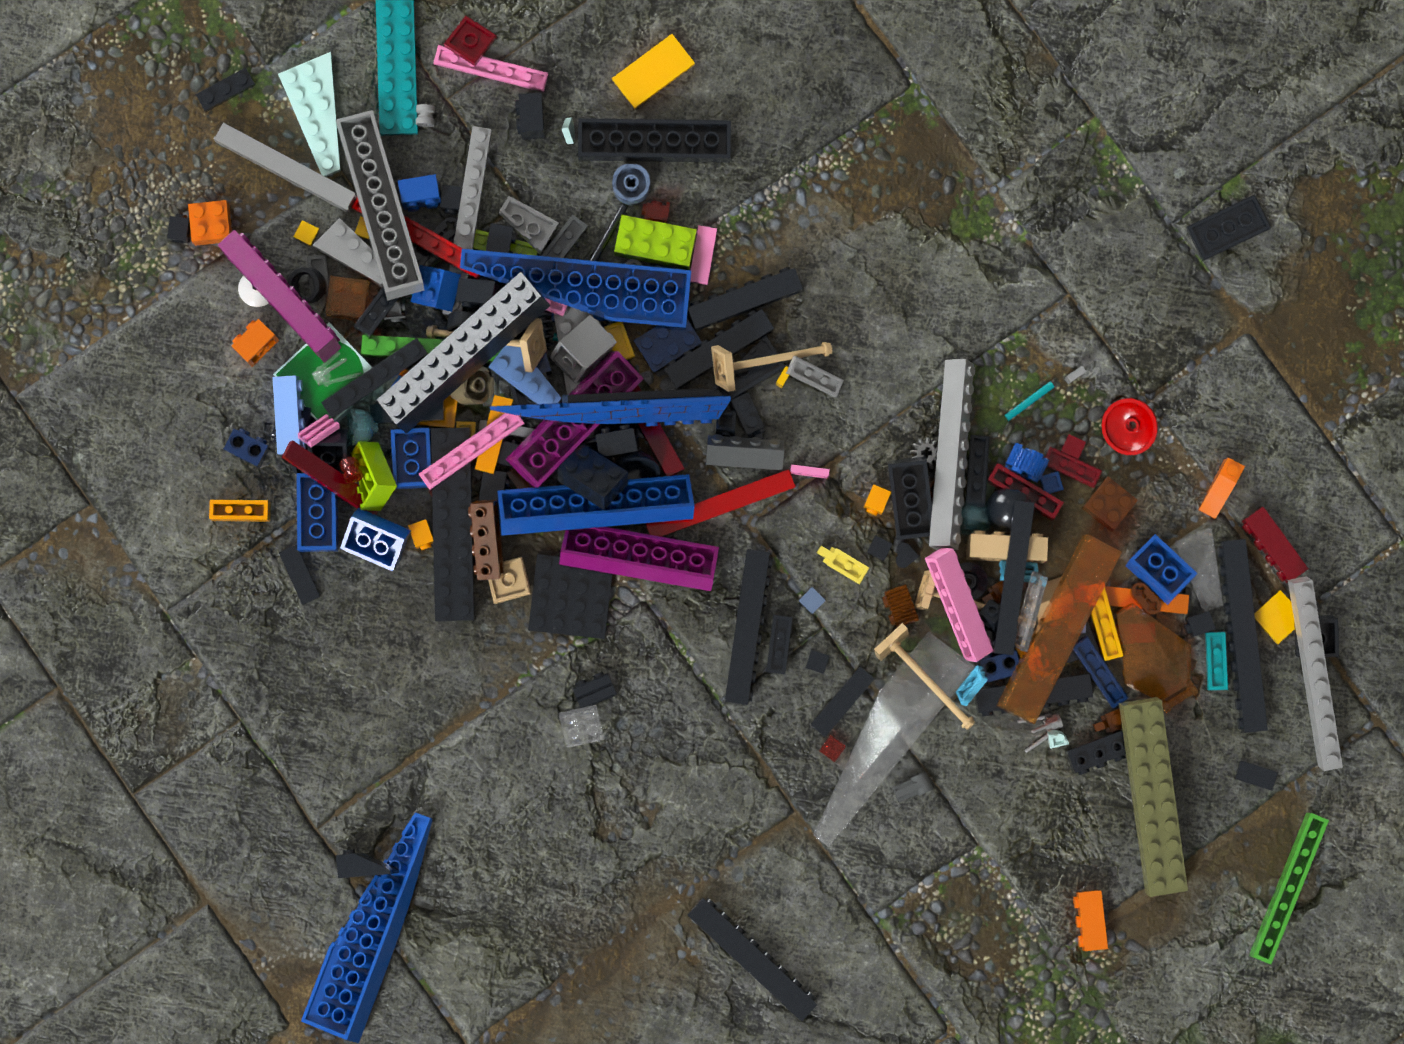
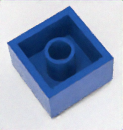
M436 174L398 180L400 198L404 210L415 212L421 207L433 209L437 208L441 203L439 182Z
M419 265L425 291L412 294L411 302L452 312L461 274Z

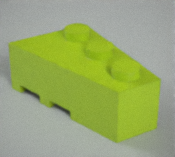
M359 441L351 453L354 475L358 476L360 486L357 487V492L361 493L363 501L360 504L361 510L381 511L396 489V481L393 478L379 442Z

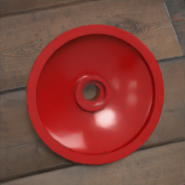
M1124 398L1114 402L1105 411L1102 419V433L1108 445L1118 453L1137 455L1149 449L1155 442L1158 434V421L1155 413L1146 403L1134 398ZM1132 421L1136 423V428L1131 426Z

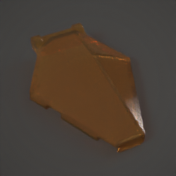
M1133 603L1116 612L1118 637L1123 653L1124 685L1152 698L1157 697L1161 699L1165 713L1171 711L1172 707L1191 695L1195 696L1199 693L1191 681V645ZM1187 686L1188 689L1178 694L1174 698L1170 699L1169 701H1165V698L1173 695L1177 691Z

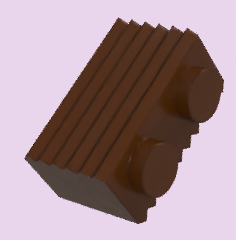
M906 584L883 593L884 597L881 598L884 607H888L891 614L888 615L891 626L895 625L897 628L902 623L906 626L919 621Z

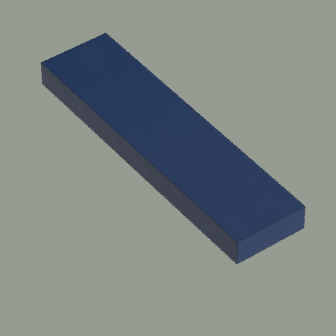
M1087 635L1071 645V648L1111 708H1115L1119 703L1129 698Z

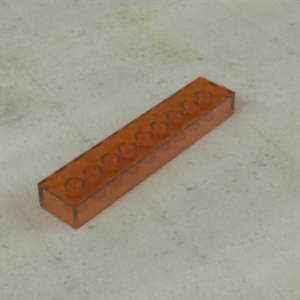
M1089 534L1083 535L997 707L1029 724L1036 723L1122 553L1121 551Z

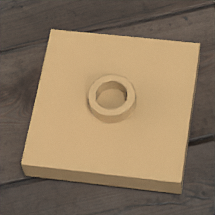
M523 557L504 561V576L501 579L488 580L494 604L532 594Z

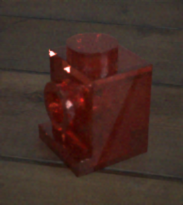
M659 201L643 203L641 215H645L644 219L667 224L670 203L666 202V206Z

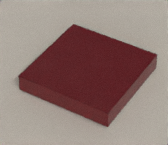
M465 16L445 41L444 47L476 66L497 39V35L468 16Z

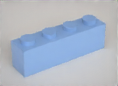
M298 376L273 377L278 455H283L288 443L292 440L306 449V444L298 439V433L305 429V420L301 417V411L304 410L303 399H300L303 383L302 380H299Z

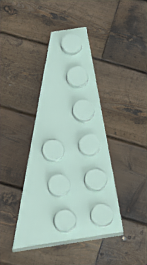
M331 52L278 74L321 175L325 177L341 171Z

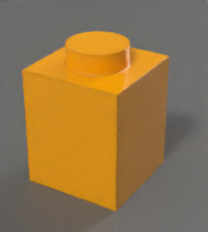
M873 484L864 508L867 509L866 512L875 516L882 514L891 492Z
M426 519L408 525L417 549L425 550L432 547L433 535Z

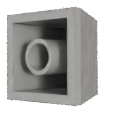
M589 315L558 342L550 358L577 384L613 349L617 341L611 333L601 326L597 319Z

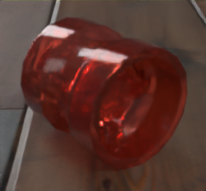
M347 457L340 462L339 465L342 472H344L343 477L346 483H356L363 478V473L359 468L360 464L356 457Z

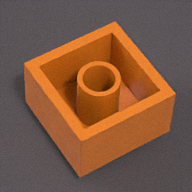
M227 200L188 204L191 240L195 246L220 243L232 232L230 206Z
M259 319L250 322L246 327L247 331L243 335H237L232 341L234 343L232 345L233 349L252 367L279 341L275 334Z

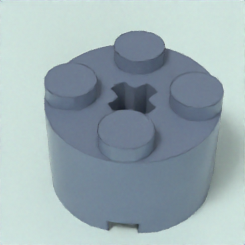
M624 164L620 166L613 175V193L620 202L629 206L643 202L650 192L648 172L638 164ZM628 182H635V187H628Z

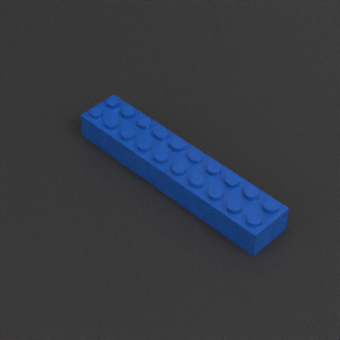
M689 474L629 479L628 485L605 510L565 485L497 491L501 536L693 519L694 500Z

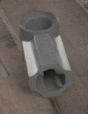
M926 771L911 777V780L892 787L899 803L934 789Z

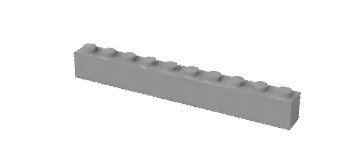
M967 359L945 360L929 546L936 550L940 548L958 550L961 542L960 525L963 520L961 515L962 506L964 505L963 488L966 485V453L969 448L968 432L971 427L969 418L972 412L971 395L974 392L972 383L973 376L975 375L974 364Z
M1307 576L1288 580L1318 767L1323 771L1343 768L1313 580Z

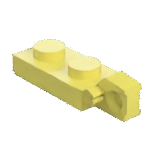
M820 546L817 554L825 558L823 562L827 566L857 584L861 583L869 570V567L837 548L831 547L828 550Z

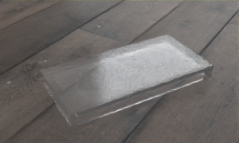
M1032 571L1017 625L1015 647L1024 652H1028L1048 580L1047 576L1037 571Z

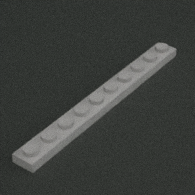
M472 127L454 244L463 249L473 250L492 129ZM450 264V272L461 274L460 278L468 279L469 275ZM456 298L452 312L463 311L464 307L456 301ZM443 310L442 313L449 315L452 312Z

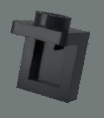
M992 600L986 603L979 612V615L984 622L985 630L995 633L1000 605Z

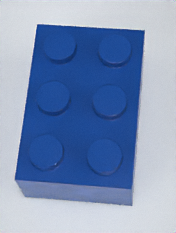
M412 428L407 434L401 429L391 430L393 478L397 485L396 489L428 488L419 476V473L432 465L430 428Z
M357 508L351 516L340 549L394 571L400 562L411 530L368 511L361 510V508Z
M1156 534L1126 564V567L1167 605L1198 574Z

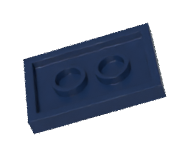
M688 319L686 328L658 325L633 340L653 373L664 368L670 361L677 360L686 351L695 349L701 343L700 338Z

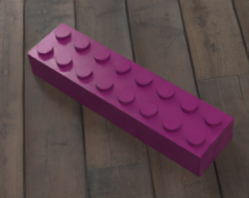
M234 230L218 244V247L232 264L324 363L341 349L338 343L340 339L336 336V333L324 323V320L311 309V306L299 296V293L286 282V279L274 269V266L262 256L261 252L249 242V239L243 233L238 234Z
M611 351L569 395L631 392L644 378L619 351ZM543 420L506 460L532 487H539L599 424Z
M609 527L565 530L559 564L711 591L719 547Z

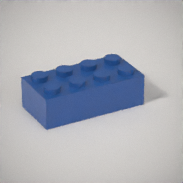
M297 473V550L299 552L339 551L338 496L307 474Z

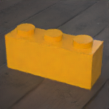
M210 500L209 519L212 521L270 522L271 502L268 500Z

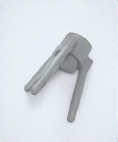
M1048 713L1017 720L1018 723L1046 719L1043 721L1044 725L1033 729L1032 733L1044 729L1047 731L1058 730L1063 727L1058 713L1054 715ZM1048 734L1025 749V752H1029L1048 738Z

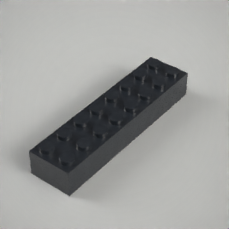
M578 118V161L730 163L731 120Z

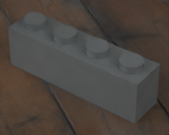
M708 435L706 465L773 470L783 469L784 441Z

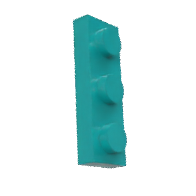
M1225 632L1205 633L1208 691L1228 690Z

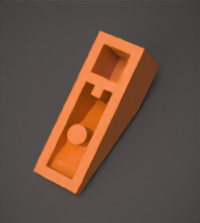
M1230 458L1224 459L1198 510L1216 519L1245 466Z

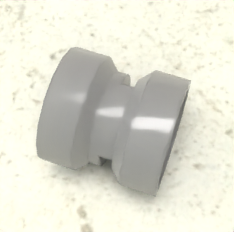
M428 104L416 105V112L419 114L416 118V125L420 127H433L435 120L432 115L435 113V106Z

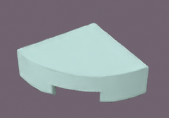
M572 117L566 118L562 126V132L567 144H574L575 141Z
M1058 730L1047 731L1050 749L1069 744L1063 732Z

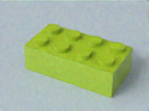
M622 215L614 254L618 257L690 270L697 229Z

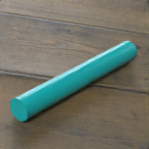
M1051 381L1004 416L1010 421L1052 390L1054 385Z

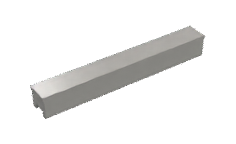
M225 123L222 124L216 137L214 136L213 139L217 144L339 209L350 213V209L357 198L355 192Z

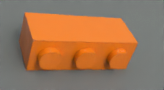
M1102 891L1076 892V897H1073L1074 908H1078V916L1075 917L1076 927L1080 928L1081 934L1078 936L1079 947H1082L1083 951L1108 949Z

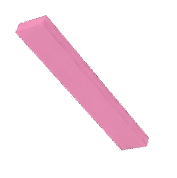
M438 45L434 59V65L544 92L549 75L547 72L484 56L474 66L441 45Z
M505 413L420 472L419 476L429 490H431L525 423L520 416Z

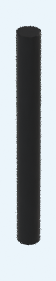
M620 205L590 261L599 260L617 228L621 216L625 214L628 208L625 205Z

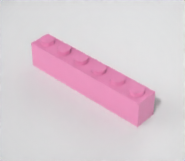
M940 548L926 557L925 560L964 659L977 662L993 652L991 640L985 631L984 622L980 618L978 607L973 600L971 589L967 585L964 577L965 574L960 567L956 552L953 548Z

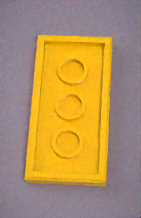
M671 34L614 76L612 81L632 107L636 109L693 67L695 63L674 35Z

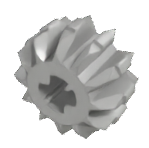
M920 438L918 440L919 445L916 443L912 445L916 450H910L909 454L915 455L912 458L923 457L924 455H921V453L925 449L928 450V453L931 455L926 460L931 470L934 468L932 462L936 464L937 460L936 452L938 447L934 448L937 441L934 440L932 444H929L930 439L926 438L924 444Z

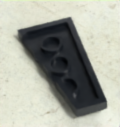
M765 335L740 361L776 355L777 352ZM781 361L734 370L735 390L728 392L715 384L712 387L715 389V396H731V400L735 399L782 371L785 365Z

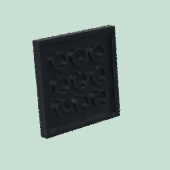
M537 554L528 631L605 639L612 574L560 565L559 556Z

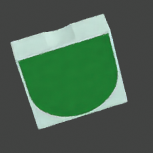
M330 322L327 326L340 339L338 342L341 346L340 350L324 363L305 344L273 374L275 377L298 376L299 380H302L303 391H300V399H303L305 407L311 408V415L316 421L325 414L329 416V419L331 418L322 405V401L372 368ZM354 405L333 418L334 422L337 421L339 423Z

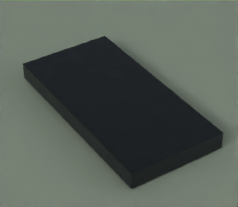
M1254 194L1187 226L1186 229L1202 261H1205L1270 230L1271 226Z

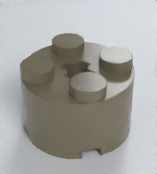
M482 366L450 395L451 398L463 405L485 403L487 399L492 397L495 389L494 379L488 373L490 371Z

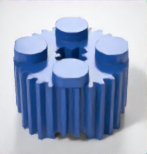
M1015 443L1005 463V468L1014 473L1021 474L1020 477L1025 480L1038 483L1048 465L1049 459L1043 458V454L1033 449L1022 448L1023 445Z

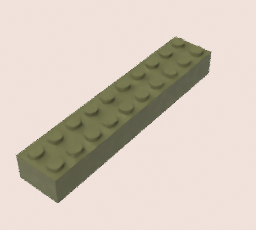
M1155 697L1119 703L1145 893L1149 897L1188 891L1162 700Z

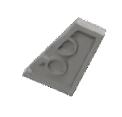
M508 196L499 212L540 255L559 222Z

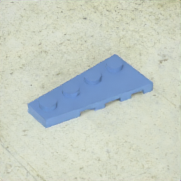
M505 346L489 365L492 371L536 404L559 403L562 399L537 367L533 372H525L521 347Z

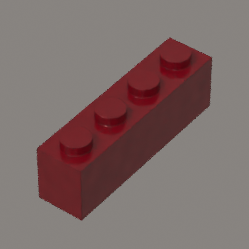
M999 463L995 465L987 478V483L999 490L1017 489L1026 494L1035 503L1034 511L1051 521L1056 517L1064 503Z
M1264 507L1259 508L1241 521L1243 523V530L1248 535L1251 534L1255 540L1253 541L1254 545L1259 551L1262 550L1265 553V560L1270 566L1275 567L1278 571L1276 575L1282 582L1288 583V580L1297 578L1309 569Z

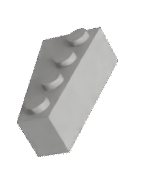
M340 218L313 244L316 250L383 287L373 250Z

